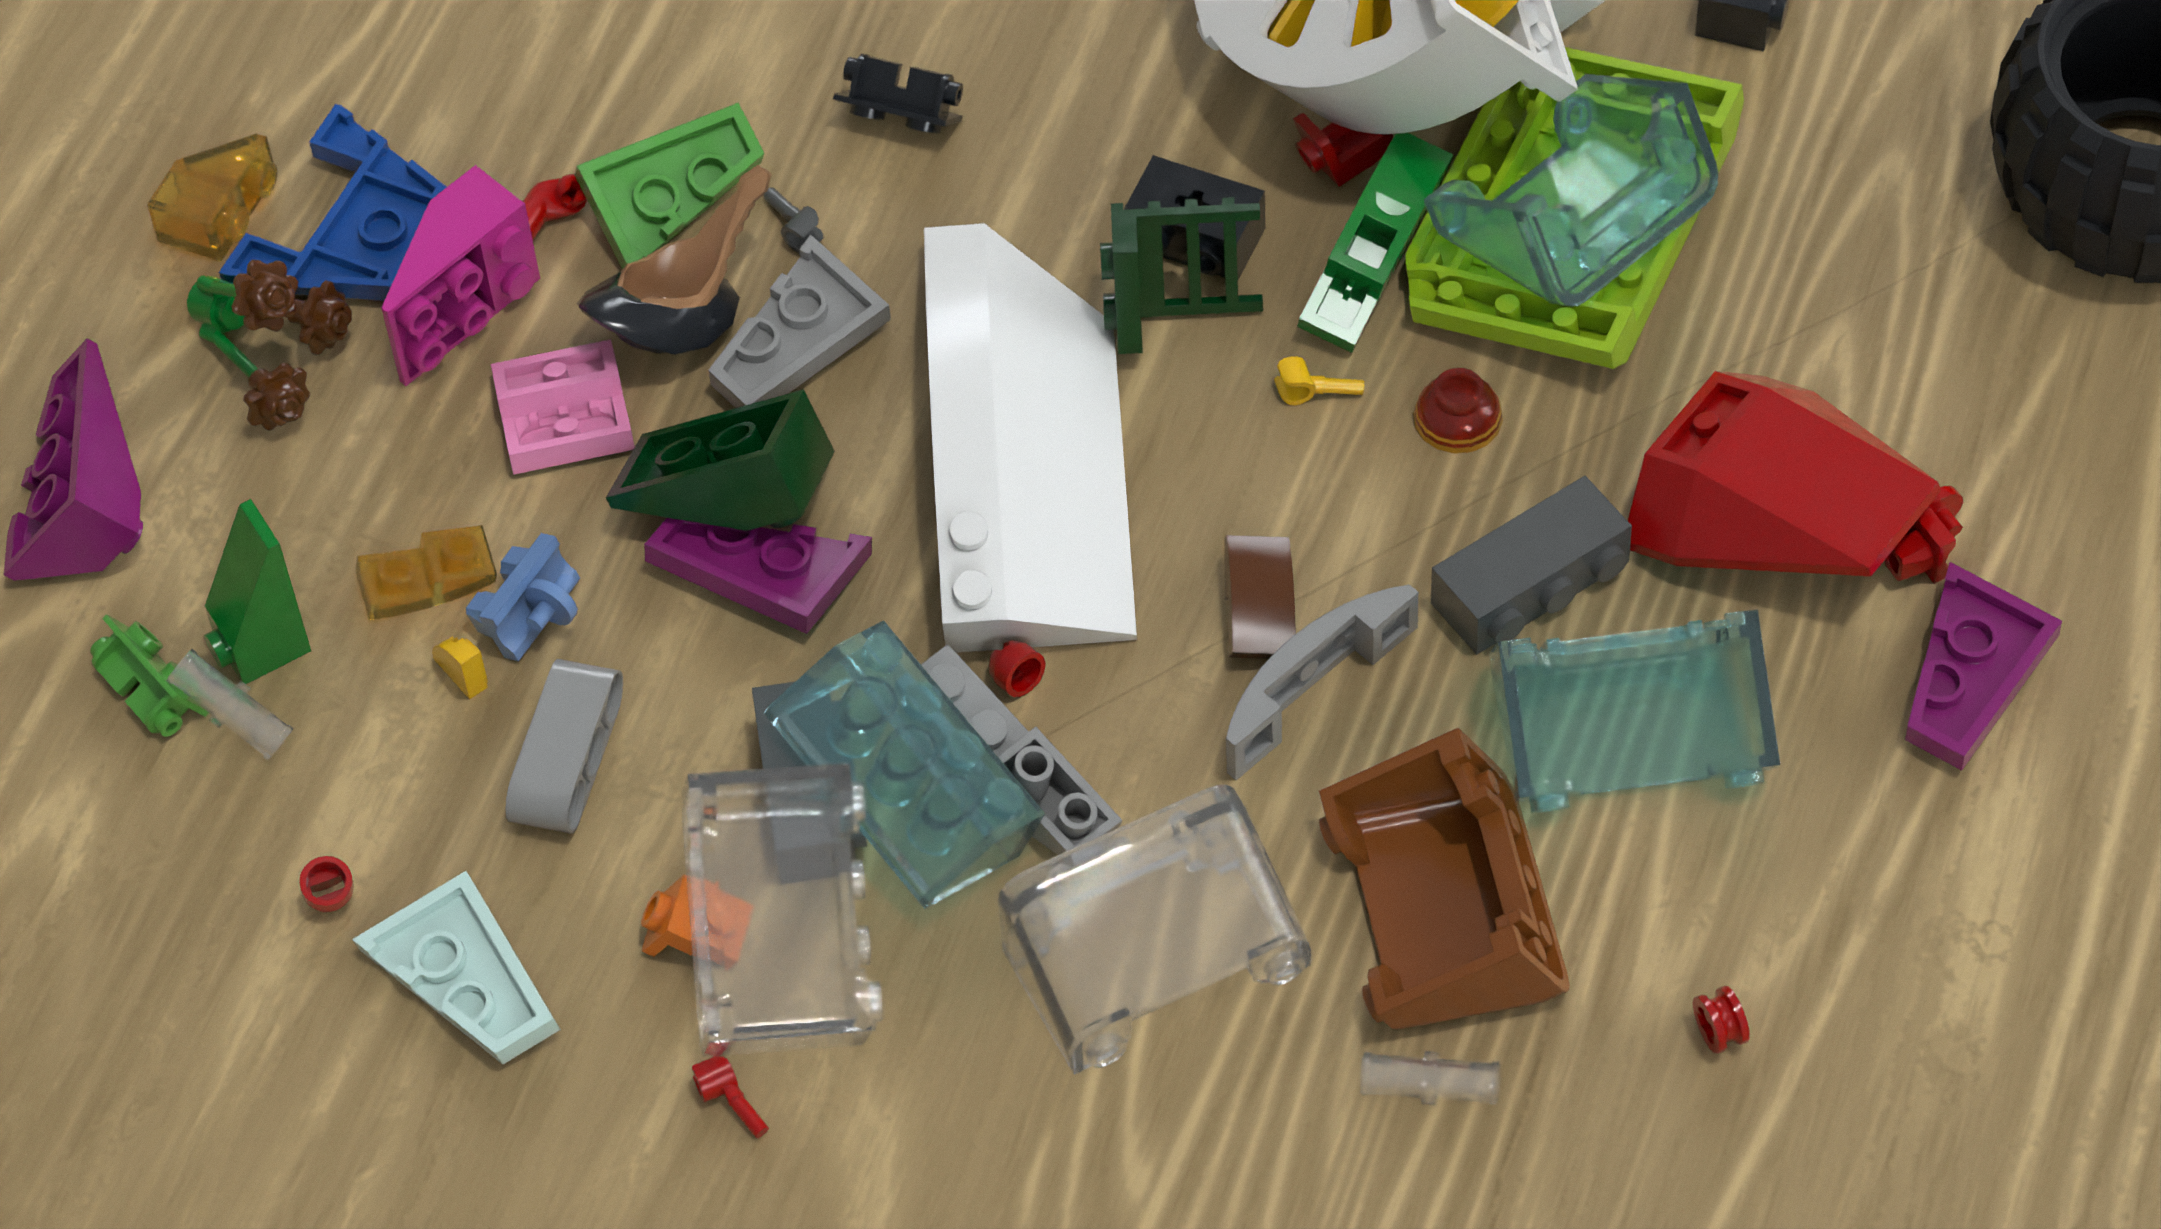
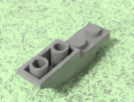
M948 644L899 681L897 692L939 737L937 748L1006 816L1054 853L1073 864L1121 825L1122 819L1036 726L1028 731Z

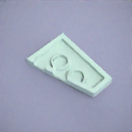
M464 871L352 939L362 953L502 1064L507 1063L561 1030L467 871Z

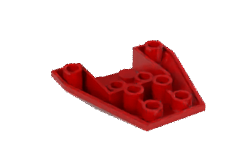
M1715 371L1644 454L1628 517V522L1632 525L1630 551L1680 567L1871 577L1940 493V486L1938 481L1814 391L1762 375Z

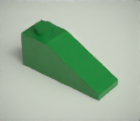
M252 499L239 504L205 603V609L212 631L204 634L206 644L218 666L222 669L231 665L243 685L311 652L280 543Z

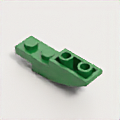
M1408 132L1395 134L1328 258L1326 267L1299 318L1297 327L1350 353L1353 352L1454 154Z

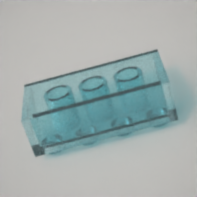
M884 620L836 644L771 703L764 713L924 909L1019 857L1045 815V812Z

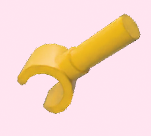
M1287 357L1280 360L1277 364L1280 376H1276L1274 381L1280 397L1288 405L1296 406L1309 401L1314 394H1364V380L1311 376L1306 361L1301 357Z

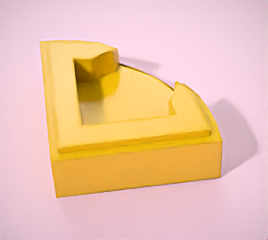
M451 636L433 647L432 655L435 662L469 700L488 688L481 651L470 640L464 638L458 640L457 637Z

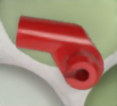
M567 174L562 178L537 183L523 200L526 206L532 240H534L545 222L575 215L585 207L587 199L575 174Z

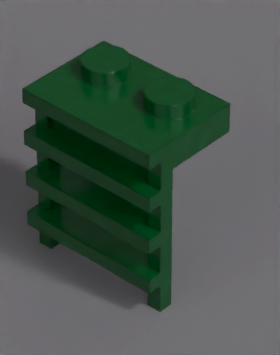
M1234 197L1222 198V205L1198 206L1197 199L1185 200V207L1160 208V201L1148 202V209L1123 210V203H1111L1112 242L1100 243L1102 280L1114 279L1115 293H1103L1105 330H1117L1118 354L1143 353L1141 317L1263 311L1262 294L1238 295L1236 221L1260 220V203L1235 204ZM1223 222L1226 296L1202 297L1198 223ZM1186 224L1189 298L1165 299L1161 225Z

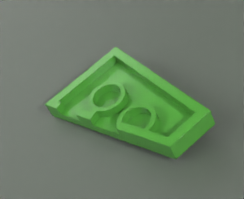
M738 102L579 164L576 167L575 177L623 270L628 263L638 261L666 245L734 187L743 174L761 164L765 153Z

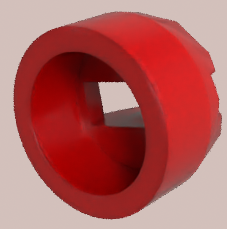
M1011 640L1003 643L1001 651L996 649L990 654L988 667L989 674L1001 689L1012 697H1021L1032 691L1040 682L1046 663L1044 657L1030 645L1021 641Z
M317 857L307 863L300 874L299 884L302 896L306 903L315 910L324 913L336 912L348 903L353 894L354 882L351 871L346 863L336 857ZM342 881L344 883V888L317 898L312 894V892L329 889Z

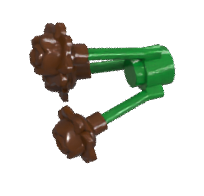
M251 260L247 265V274H237L234 277L233 283L215 276L201 275L189 291L187 311L192 319L202 324L199 330L200 338L213 343L249 378L248 385L251 390L244 395L243 399L249 407L248 422L253 426L261 424L265 430L270 431L278 425L282 426L287 422L296 421L302 416L305 402L310 397V392L305 385L307 373L303 368L297 367L293 369L290 364L285 362L281 363L271 372L265 368L258 369L224 335L225 332L239 329L243 325L248 330L255 331L260 328H267L277 332L282 329L284 324L283 317H285L289 322L301 326L299 333L300 342L308 344L312 354L320 355L325 348H333L337 341H342L347 336L348 325L352 321V310L345 302V294L336 291L334 283L325 280L320 287H312L306 301L295 299V292L299 282L296 277L286 275L287 267L284 262L277 260L266 264L260 260Z

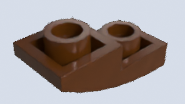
M1226 535L1224 538L1225 600H1228L1229 657L1269 659L1296 634L1294 581L1289 537Z

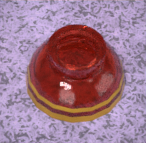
M1452 368L1434 378L1420 392L1413 413L1415 428L1422 439L1437 450L1453 454L1469 453L1487 446L1499 434L1503 423L1500 399L1493 388L1474 371L1466 368Z

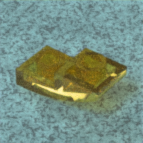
M483 525L422 532L419 548L357 556L355 569L369 620L388 618L435 607L476 592L496 582L497 579L496 568Z

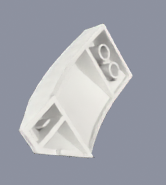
M986 224L924 228L932 448L942 625L945 646L948 644L957 653L1003 649V643L1011 640L1021 641L1031 647L1137 640L1114 330H1105L1103 314Z

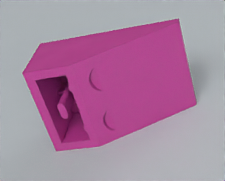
M476 165L429 201L381 307L399 380L405 386L409 385L423 372L434 369L448 352L468 336L479 333L493 316L513 300L524 297L531 290L534 283L540 279L525 203Z

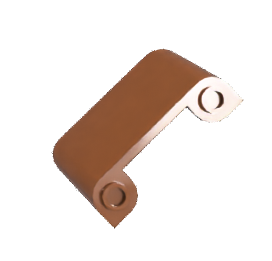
M1459 728L1451 730L1319 791L1325 817L1319 820L1322 836L1334 854L1342 852L1357 868L1381 961L1380 965L1368 970L1369 984L1362 988L1366 1007L1376 1022H1385L1392 1029L1401 1030L1539 1004L1569 991L1570 983L1517 795L1502 769Z

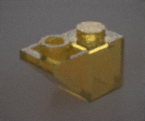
M256 133L175 160L147 203L158 242L222 262L232 244L239 242L245 235L250 216L260 200L268 197L276 184L278 171L273 161L267 137Z

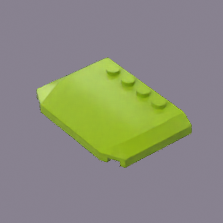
M1565 47L1578 90L1561 102H1557L1539 89L1531 90L1519 81L1482 106L1405 254L1412 320L1415 323L1615 369L1628 361L1735 141L1744 104L1743 85Z

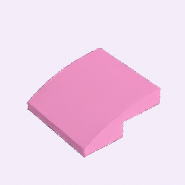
M611 339L491 364L513 475L634 449L632 431Z

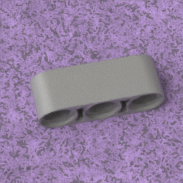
M562 659L555 660L549 671L508 786L505 807L508 822L570 834L575 832L584 812L620 708L623 693V674L621 670Z

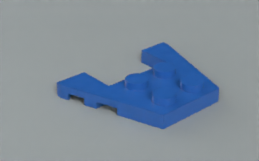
M335 104L309 141L313 157L356 173L301 252L245 233L220 269V279L233 283L234 277L237 274H247V265L251 260H260L266 264L278 260L285 263L287 267L286 275L296 277L298 280V288L295 292L297 295H308L312 287H320L327 280L333 282L336 291L344 293L345 298L385 300L429 201L447 186L413 160L406 162L389 148L385 138L373 129L369 132L354 121L353 113L345 107Z

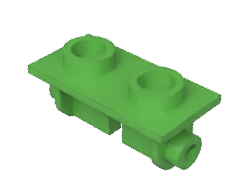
M107 614L102 618L114 633L110 637L106 636L98 639L90 649V653L93 656L92 665L112 688L123 697L138 681L140 682L138 688L125 702L151 733H160L164 737L173 735L182 726L183 720L181 716L189 708L204 717L209 714V711L193 694L199 687L196 681L173 661L166 664L157 654L163 648V645L152 632L137 621L128 627Z

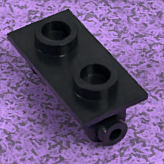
M863 53L858 58L848 57L846 60L843 78L844 80L851 81L850 90L835 93L833 96V100L851 104V114L876 120H884L886 113L907 117L906 127L923 132L941 133L942 126L962 122L963 118L962 115L949 113L950 105L957 107L963 94V84L955 82L953 75L913 66L909 70L907 86L902 87L898 86L902 68L901 63L872 57Z

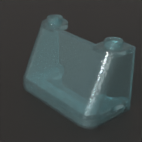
M1585 74L1576 81L1578 90L1561 102H1557L1554 108V126L1562 147L1493 201L1485 200L1478 186L1470 181L1451 180L1444 183L1424 199L1435 229L1439 235L1551 304L1578 306L1586 302L1697 213L1714 196L1719 175L1717 163L1687 83Z
M1758 609L1725 613L1724 620L1703 623L1704 629L1702 627V620L1690 621L1685 626L1567 641H1560V638L1546 639L1540 650L1537 649V644H1531V638L1497 642L1489 653V660L1516 801H1530L1531 813H1540L1570 808L1569 797L1716 778H1724L1725 788H1740L1765 783L1763 772L1780 766V758Z

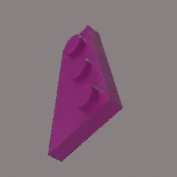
M666 518L644 544L645 562L807 634L872 555V537L850 533L848 541L817 537L815 527L793 524L790 532L763 527L744 531Z
M1949 562L1942 596L1936 612L1926 658L1923 663L1907 725L1905 740L1962 771L2060 635L2062 620Z

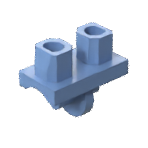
M541 533L530 548L512 546L501 561L500 574L504 579V583L496 593L487 591L477 592L466 607V614L476 630L481 634L491 637L504 658L519 661L549 621L557 625L566 626L577 615L578 608L569 593L580 580V576L561 556L559 551L560 543L553 535Z

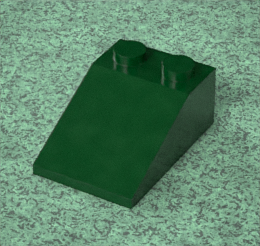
M803 389L642 434L607 494L606 500L613 509L744 531L771 525L772 528H782L793 524L804 515L805 509L818 484L821 482L822 476L835 451Z

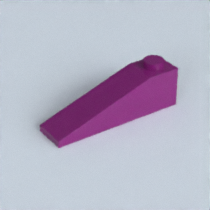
M86 338L51 378L36 431V436L45 440V442L39 449L33 465L25 469L21 486L31 491L25 515L20 512L13 515L7 533L4 576L14 581L103 571L120 552L126 554L134 548L143 530V521L140 520L141 490L98 345Z

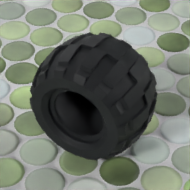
M2044 0L2042 4L2036 6L2030 18H2025L2000 64L1997 86L1994 92L1990 116L1993 135L1992 151L1996 171L2005 196L2008 198L2012 211L2022 213V220L2028 225V233L2047 251H2059L2074 260V267L2104 277L2105 274L2133 278L2134 283H2161V145L2133 141L2116 135L2098 125V123L2122 116H2148L2161 119V0Z

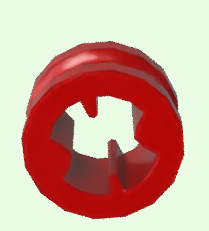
M1729 986L1717 988L1716 996L1712 999L1703 994L1693 999V1011L1699 1031L1709 1049L1715 1054L1724 1052L1729 1041L1742 1045L1750 1039V1030L1739 999Z

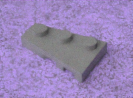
M811 234L799 249L800 258L787 275L781 273L771 286V296L755 317L747 318L708 370L711 386L735 408L790 393L891 320L889 304Z

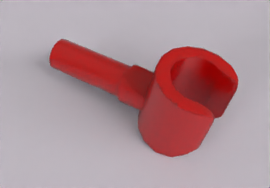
M714 1056L692 1066L693 1080L704 1103L724 1095L729 1107L735 1111L756 1139L766 1134L769 1127L745 1099L744 1093L738 1086L731 1063L727 1058Z

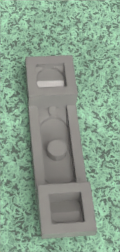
M1404 585L1357 598L1308 624L1282 645L1260 668L1237 704L1226 736L1227 773L1233 779H1239L1282 742V711L1353 651H1356L1374 665L1418 628L1419 592L1411 585Z

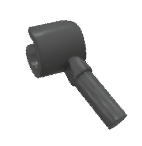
M768 188L764 194V199L788 222L781 229V235L792 250L800 254L799 249L810 234L819 242L824 238L822 230L816 227L819 218L817 212L812 207L805 206L799 210L775 188Z

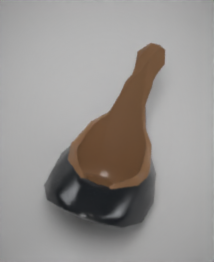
M759 165L743 174L729 198L719 204L697 235L670 242L646 257L628 263L619 273L587 290L577 302L580 310L604 328L616 333L623 342L633 348L657 354L669 353L676 355L709 347L733 325L740 297L728 280L724 278L727 271V259L735 251L736 236L743 231L744 222L749 217L750 210L755 206V202L767 192L772 174Z

